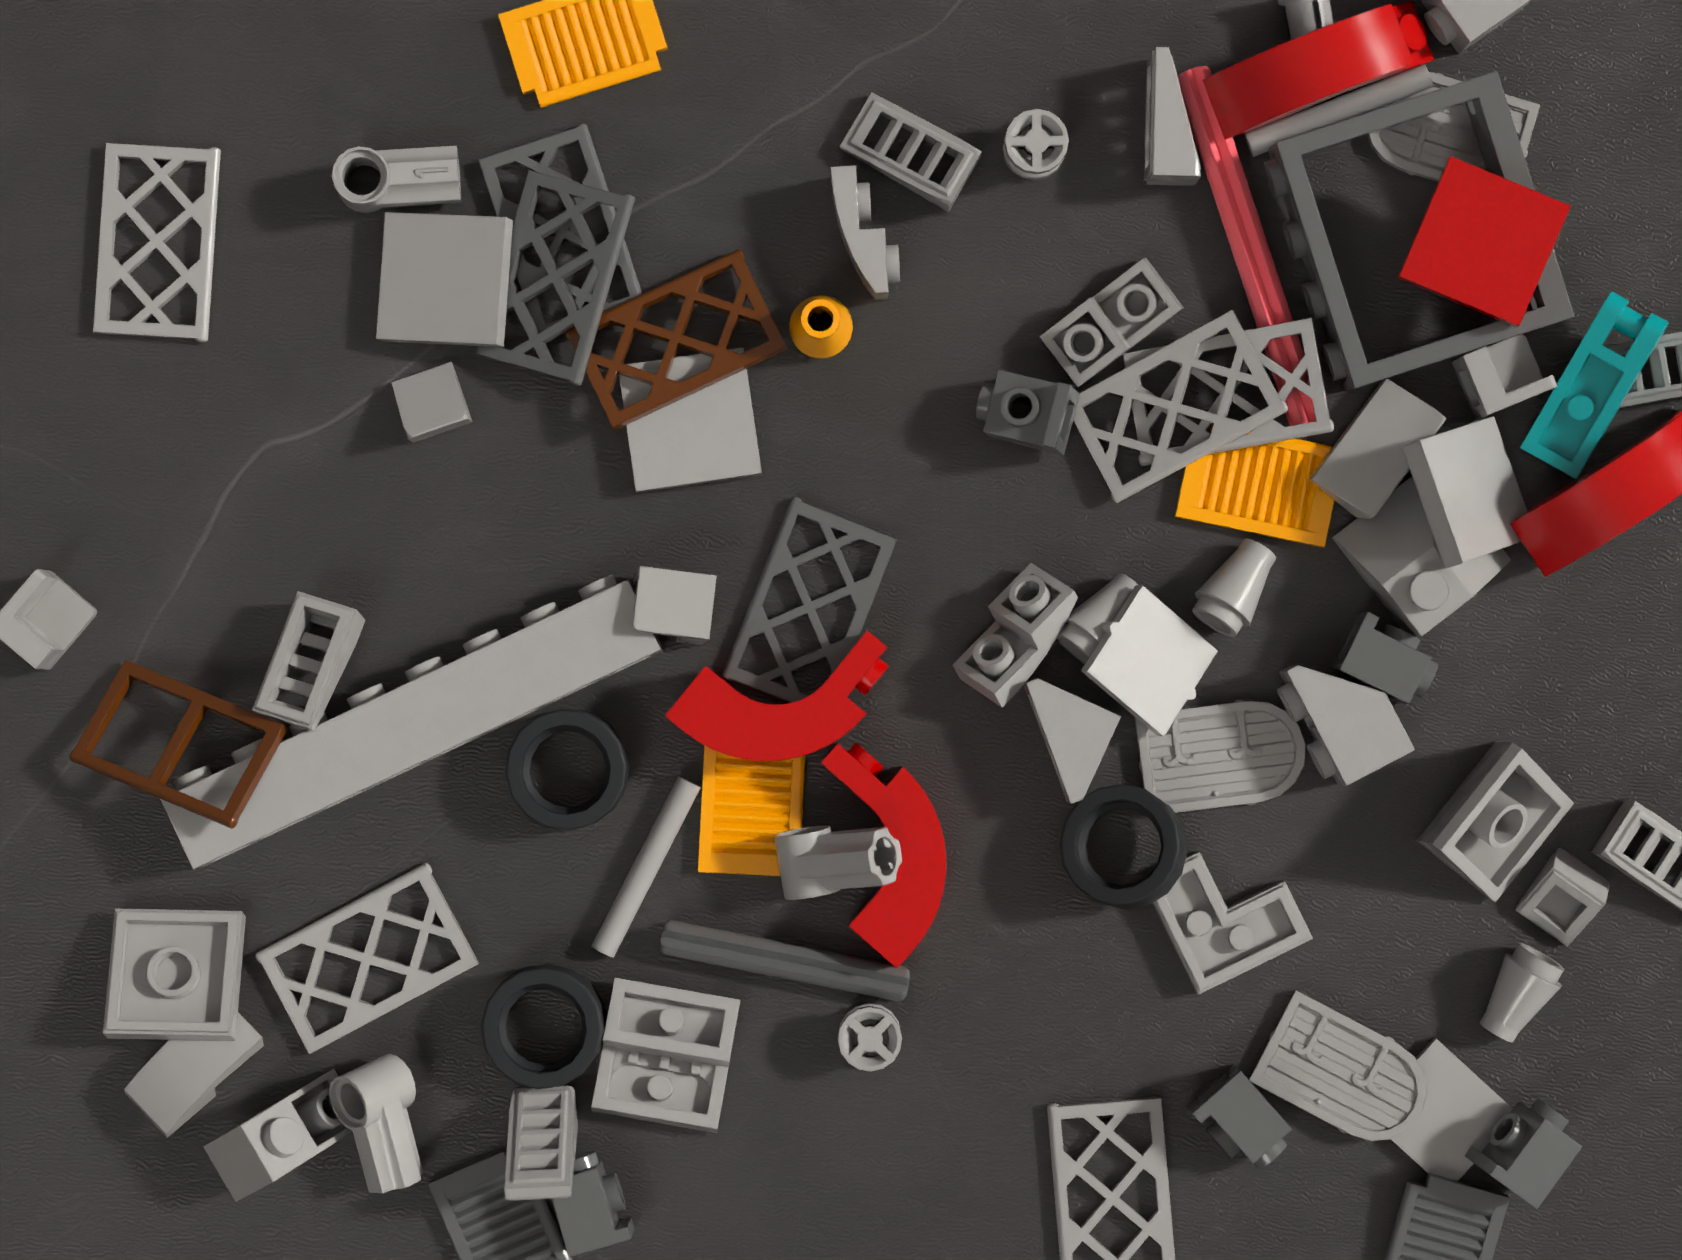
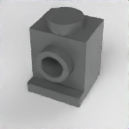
M998 370L995 384L985 382L981 388L977 402L976 418L985 421L983 432L992 439L1064 455L1080 394L1068 384L1054 383ZM1020 397L1030 398L1032 402L1030 414L1022 419L1013 418L1011 414L1013 402Z
M1369 612L1358 613L1331 671L1357 684L1385 692L1388 699L1398 704H1410L1413 695L1422 698L1436 675L1438 663L1432 661V657L1416 650L1421 640L1389 624H1385L1381 633L1374 629L1380 617Z
M1234 1064L1186 1106L1200 1123L1211 1115L1216 1121L1206 1130L1231 1158L1242 1150L1258 1169L1267 1166L1283 1152L1287 1146L1283 1137L1292 1130Z
M1537 1098L1531 1108L1518 1101L1510 1113L1497 1121L1491 1131L1490 1141L1484 1150L1480 1152L1471 1146L1465 1157L1538 1209L1583 1146L1562 1132L1570 1121Z
M596 1151L575 1155L571 1197L552 1199L568 1257L630 1240L635 1230L632 1217L619 1220L617 1212L626 1210V1204L616 1172L606 1175L602 1159L598 1160Z

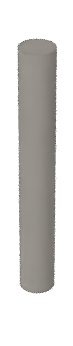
M1421 64L1244 133L1252 157L1268 152L1269 148L1276 142L1371 112L1433 87L1432 79L1426 65Z
M678 776L591 945L597 951L614 958L701 788L698 785Z

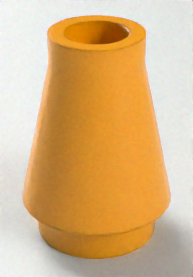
M825 295L812 296L802 301L794 309L789 323L790 336L795 346L802 353L813 358H829L840 353L850 341L853 329L851 315L847 308L837 299ZM825 312L833 319L831 327L821 332L813 330L808 324L809 318L814 313L821 315Z

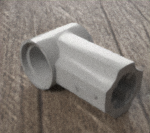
M358 146L342 153L333 165L332 179L335 189L344 204L356 212L371 213L386 207L461 203L457 146L376 151L368 147ZM363 165L377 169L381 177L380 183L374 191L366 195H357L347 189V177L353 169Z
M820 825L788 830L774 835L784 899L786 900L819 897L845 888L884 886L896 881L897 870L902 863L899 840L892 837L887 827L831 832L830 826Z
M392 1054L383 1055L334 1078L329 1088L330 1103L335 1115L345 1127L353 1131L368 1191L371 1193L383 1194L388 1191L407 1188L422 1180L420 1175L423 1174L407 1112V1107L411 1106L415 1100V1081L405 1062Z

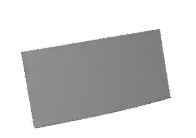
M856 166L831 167L832 194L837 222L851 262L875 300H888V283H900L898 244L886 245L885 228L859 229V221H871L869 182L857 183Z
M1143 258L1094 297L1087 299L1043 333L1040 338L1077 387H1080L1180 312L1184 307L1148 259Z
M1030 563L988 605L995 622L952 665L960 680L1003 708L1033 674L1059 636L1078 599L1075 591L1033 563Z
M238 1012L236 1041L168 1040L125 1087V1094L168 1138L216 1097L215 1087L264 1046L263 1037Z

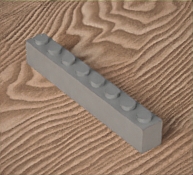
M613 575L604 577L578 590L583 601L559 612L555 602L549 603L520 618L525 627L524 629L504 638H501L498 630L495 629L464 643L462 646L467 655L444 666L440 656L412 667L404 672L409 683L390 692H385L382 683L365 689L347 699L351 710L330 720L327 719L324 712L315 732L290 725L289 729L293 737L281 742L239 817L236 827L233 829L161 799L192 868L196 869L207 866L664 651L656 634L637 632L632 627L636 590L632 582L626 580L617 584ZM262 739L232 752L231 756L235 764L224 770L212 774L209 766L206 765L173 780L177 791L224 810Z

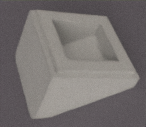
M452 362L391 382L407 439L412 443L473 422Z
M1558 848L1516 905L1515 910L1568 947L1605 906L1610 884L1604 877L1562 848Z

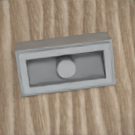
M1385 378L1309 480L1356 518L1371 519L1377 514L1410 469L1403 446L1434 436L1446 420V417L1435 408Z

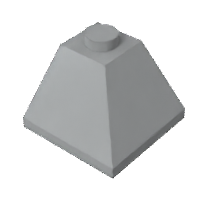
M1413 476L1394 489L1373 518H1356L1332 537L1403 631L1415 637L1426 634L1470 600L1511 561L1502 548L1446 569Z

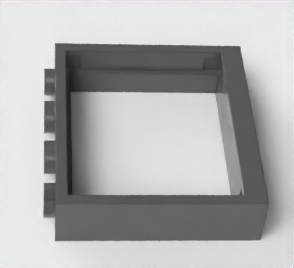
M1497 71L1276 142L1269 148L1268 153L1271 160L1264 162L1269 177L1267 184L1275 199L1283 197L1290 221L1283 223L1285 241L1294 260L1298 258L1303 259L1310 281L1302 284L1305 304L1313 320L1322 319L1329 343L1321 346L1324 363H1328L1333 381L1341 379L1344 391L1575 317L1553 248L1529 303L1531 311L1525 312L1519 327L1497 321L1367 364L1305 170L1302 156L1465 104L1485 162L1486 171L1535 191Z

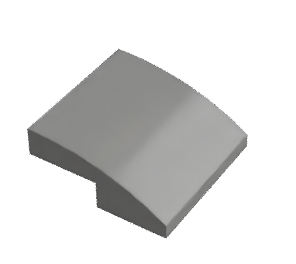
M615 978L603 1036V1048L592 1100V1111L717 1133L740 1000Z

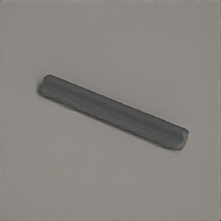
M674 920L665 923L660 939V952L667 956L894 1001L905 999L910 981V971L905 966L896 968L890 963Z

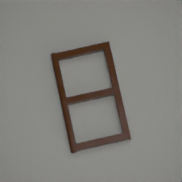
M124 660L76 747L70 753V760L233 829L236 827L239 817L288 729L282 723ZM133 680L191 703L149 778L92 755ZM207 710L265 733L224 810L165 786Z

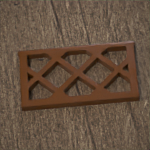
M740 249L602 312L597 331L611 324L623 327L624 330L613 359L591 353L586 367V374L613 430H617L787 350L786 344L744 261V253ZM733 268L740 282L734 303L700 292L705 280ZM671 296L685 300L673 331L640 321L643 310ZM747 298L752 306V309L744 307ZM695 304L729 314L717 346L684 335ZM739 318L761 325L768 339L767 342L741 354L728 350ZM574 326L564 333L567 340L572 342L576 351L580 336ZM635 332L668 342L657 374L623 364ZM679 346L713 357L709 369L682 382L667 378ZM599 368L608 371L605 380L603 379ZM618 375L652 385L647 398L620 411L611 393Z

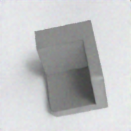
M1523 334L1508 338L1489 347L1485 346L1452 362L1475 420L1558 387L1553 375L1545 378L1542 377L1527 338Z
M640 566L634 572L633 585L637 586L632 622L633 629L643 633L676 636L677 642L704 644L710 639L717 576Z
M36 569L0 611V639L35 669L51 670L96 617L97 610L55 573L49 570Z

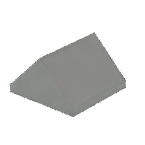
M1495 741L1416 841L1485 896L1496 902L1574 803L1522 748L1512 742Z

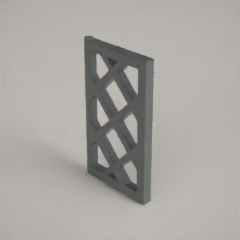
M579 124L573 129L479 159L497 217H507L513 220L514 223L519 204L517 205L505 199L496 173L497 169L518 163L535 172L576 182L549 168L558 149L580 143L588 167V172L582 184L609 191L587 124ZM544 154L540 163L530 159ZM574 197L576 203H579L582 200H584L582 198ZM600 204L609 231L606 238L608 239L616 212L614 207ZM535 213L533 214V220L539 227L549 221ZM573 221L553 233L555 237L549 247V251L554 261L565 240L587 250L582 238L570 231ZM625 239L623 240L616 265L621 267L630 296L610 303L605 302L603 312L643 294ZM523 252L516 273L521 291L548 275L543 263L538 268L526 262ZM593 264L581 289L566 282L572 296L576 297L575 302L579 309L584 307L585 303L589 304L592 294L590 293L599 273L595 264ZM536 296L526 302L527 309L539 332L562 320L559 319L546 324L538 297Z
M529 170L512 228L506 314L515 309L529 340L512 350L501 347L478 346L476 354L566 379L571 384L580 386L589 361L635 197L630 194H616ZM541 187L558 192L567 210L537 228L533 220V214ZM573 196L582 198L584 200H582L579 203H576ZM600 204L617 208L609 238L597 244L583 215ZM573 221L588 251L558 268L543 239ZM534 246L548 275L519 292L514 280L522 252ZM594 262L599 273L591 301L579 309L564 279ZM554 286L569 316L539 332L525 303ZM575 326L580 339L572 366L568 367L555 363L546 343ZM535 350L539 358L529 356L528 354Z
M792 497L721 675L722 678L727 681L735 680L791 703L808 697V695L799 691L791 671L826 657L832 674L858 641L897 539L803 503L798 497ZM798 515L818 522L827 543L793 558L787 542ZM831 528L847 535L836 539ZM859 539L879 546L880 550L870 575L854 582L840 548ZM832 552L846 586L811 601L797 566ZM789 571L803 605L768 620L763 609V603L774 576ZM850 595L856 611L844 639L830 644L816 609ZM808 614L822 648L787 663L772 628ZM764 632L779 667L758 676L738 667L749 639ZM783 675L787 687L771 680Z

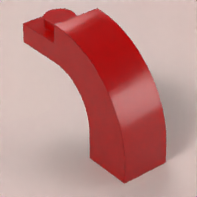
M1409 1L1396 6L1388 4L1320 28L1243 60L1202 81L1226 140L1288 117L1342 93L1388 78L1421 64H1427L1434 61V57L1427 41L1424 25L1418 18L1413 2Z
M1682 408L1634 444L1581 478L1542 499L1510 523L1545 577L1617 537L1682 494Z
M866 631L818 690L806 698L788 704L773 705L751 700L738 692L709 667L705 666L667 712L665 717L699 743L728 756L755 761H782L812 754L844 737L867 715L848 697L855 688L866 695L887 670L889 665L880 659L887 650V646L869 631Z
M857 742L848 751L837 743L821 763L876 812L892 837L899 840L902 853V863L898 867L896 881L879 886L874 894L850 919L849 927L894 967L898 968L923 939L940 906L946 879V849L943 832L935 809L925 791L903 766L884 784L877 778V775L885 767Z

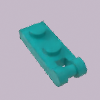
M1613 291L1599 310L1559 379L1558 387H1555L1520 447L1575 479L1579 478L1669 324L1667 320L1654 313H1651L1647 318L1627 307L1629 300ZM1613 329L1635 340L1625 357L1604 346Z

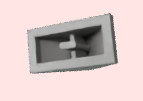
M1041 679L1025 682V691L1066 801L1072 804L1083 800L1121 716Z

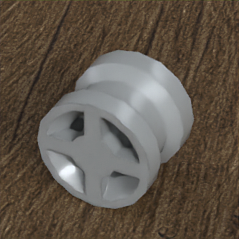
M1041 109L1024 111L1015 117L1007 128L1003 144L1004 159L1011 171L1021 178L1030 180L1047 178L1056 172L1063 162L1068 148L1069 138L1065 125L1059 117L1050 111ZM1025 149H1026L1029 153L1032 154V160H1031V155H1029V154L1025 151Z
M864 1003L856 1005L845 1014L840 1022L838 1043L841 1054L849 1064L859 1070L876 1071L884 1069L895 1060L901 1049L902 1034L899 1021L892 1011L881 1004Z

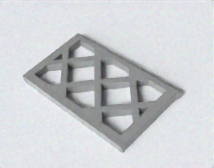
M106 143L94 333L195 339L201 343L208 341L221 156L219 148L196 149ZM120 158L140 159L154 175L126 199L118 190ZM156 161L169 162L161 168ZM186 162L206 164L204 194L193 203L170 178ZM163 183L185 210L157 234L135 207ZM128 215L150 241L122 265L114 256L116 224ZM194 219L202 228L200 259L188 269L167 246L166 242ZM159 250L181 276L152 300L130 273L155 251ZM123 280L145 305V308L130 321L109 320L111 290ZM188 285L197 293L195 326L174 324L161 310L162 307ZM152 316H154L159 321V323L145 322L148 321Z
M1231 310L1080 393L1073 421L1111 491L1112 500L1115 503H1119L1287 412L1288 406L1285 401L1280 399L1234 311ZM1228 329L1237 346L1231 369L1195 359L1200 343ZM1167 361L1182 364L1171 401L1137 391L1142 375ZM1244 361L1252 375L1241 372ZM1192 368L1228 378L1217 414L1182 404ZM1238 381L1258 386L1269 405L1242 421L1227 418ZM1109 393L1123 396L1113 433L1093 428L1083 409L1085 406ZM1134 400L1168 410L1158 446L1123 437ZM1179 413L1214 423L1210 438L1183 453L1168 450ZM1099 439L1110 442L1107 453ZM1120 445L1155 455L1150 471L1123 485L1114 468Z
M1308 318L1245 330L1244 332L1262 365L1286 381L1278 393L1280 399L1286 401L1296 387L1313 399L1316 421L1284 427L1272 419L1252 430L1250 434H1244L1209 454L1333 432L1334 423L1329 416L1313 319ZM1231 334L1214 336L1200 343L1195 359L1200 360L1204 352L1235 347L1236 344ZM1302 335L1305 356L1292 374L1262 354V351L1272 339ZM1165 346L1124 353L1125 368ZM1244 361L1241 372L1248 373L1249 368ZM1181 368L1160 398L1172 400ZM1192 368L1191 374L1220 393L1208 410L1210 413L1217 414L1225 385L1203 370ZM1307 370L1310 386L1300 380ZM1140 378L1137 391L1156 396L1143 387L1142 378ZM1240 381L1237 382L1236 388L1241 383ZM1234 392L1232 398L1234 404L1250 415L1261 411ZM1134 400L1132 409L1137 439L1140 442L1153 445L1150 430L1163 412L1167 414L1168 410L1154 406L1148 414L1146 403ZM1179 413L1177 422L1193 433L1184 446L1168 448V450L1183 453L1209 439L1211 433L1207 430L1212 423L1201 420L1198 425L1185 415ZM1140 451V465H1152L1155 455Z
M428 863L416 867L256 953L257 961L262 964L309 1054L479 964L432 875V868ZM420 881L429 898L424 920L388 910L393 894ZM359 912L375 916L364 952L329 941L333 927ZM436 913L443 926L433 924ZM385 920L420 930L410 965L374 955ZM430 933L451 940L460 960L435 973L419 969ZM299 944L316 948L305 983L285 977L275 957ZM326 951L361 962L351 997L316 987ZM371 965L406 975L402 991L377 1004L361 1000ZM293 991L302 993L300 1002H298ZM312 996L346 1006L347 1010L343 1022L316 1036L306 1017Z
M1161 1097L1068 1105L1051 1103L1047 1105L1060 1260H1073L1072 1253L1082 1241L1104 1260H1129L1148 1236L1160 1244L1162 1260H1175ZM1149 1112L1151 1143L1141 1154L1120 1137L1114 1129L1127 1114ZM1112 1115L1106 1123L1097 1117ZM1084 1118L1099 1131L1076 1159H1073L1063 1149L1061 1119ZM1107 1138L1135 1161L1112 1190L1083 1167ZM1143 1169L1155 1178L1157 1210L1148 1220H1145L1119 1198ZM1076 1175L1080 1176L1104 1197L1102 1202L1081 1226L1069 1217L1067 1185ZM1113 1205L1141 1228L1117 1257L1089 1234Z

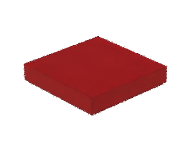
M1450 156L1446 161L1397 278L1504 323L1519 327L1571 206Z

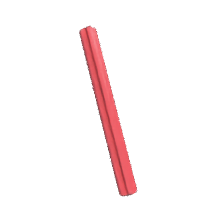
M1207 66L1188 69L1178 75L1188 120L1256 326L1261 328L1292 322L1293 318L1233 137L1224 139L1202 81L1212 75L1211 70ZM1298 335L1272 339L1264 348L1268 358L1291 374L1305 356ZM1307 370L1300 380L1310 386ZM1272 372L1279 392L1286 381ZM1295 387L1285 401L1288 406V411L1285 414L1289 426L1315 422L1316 416L1313 399Z

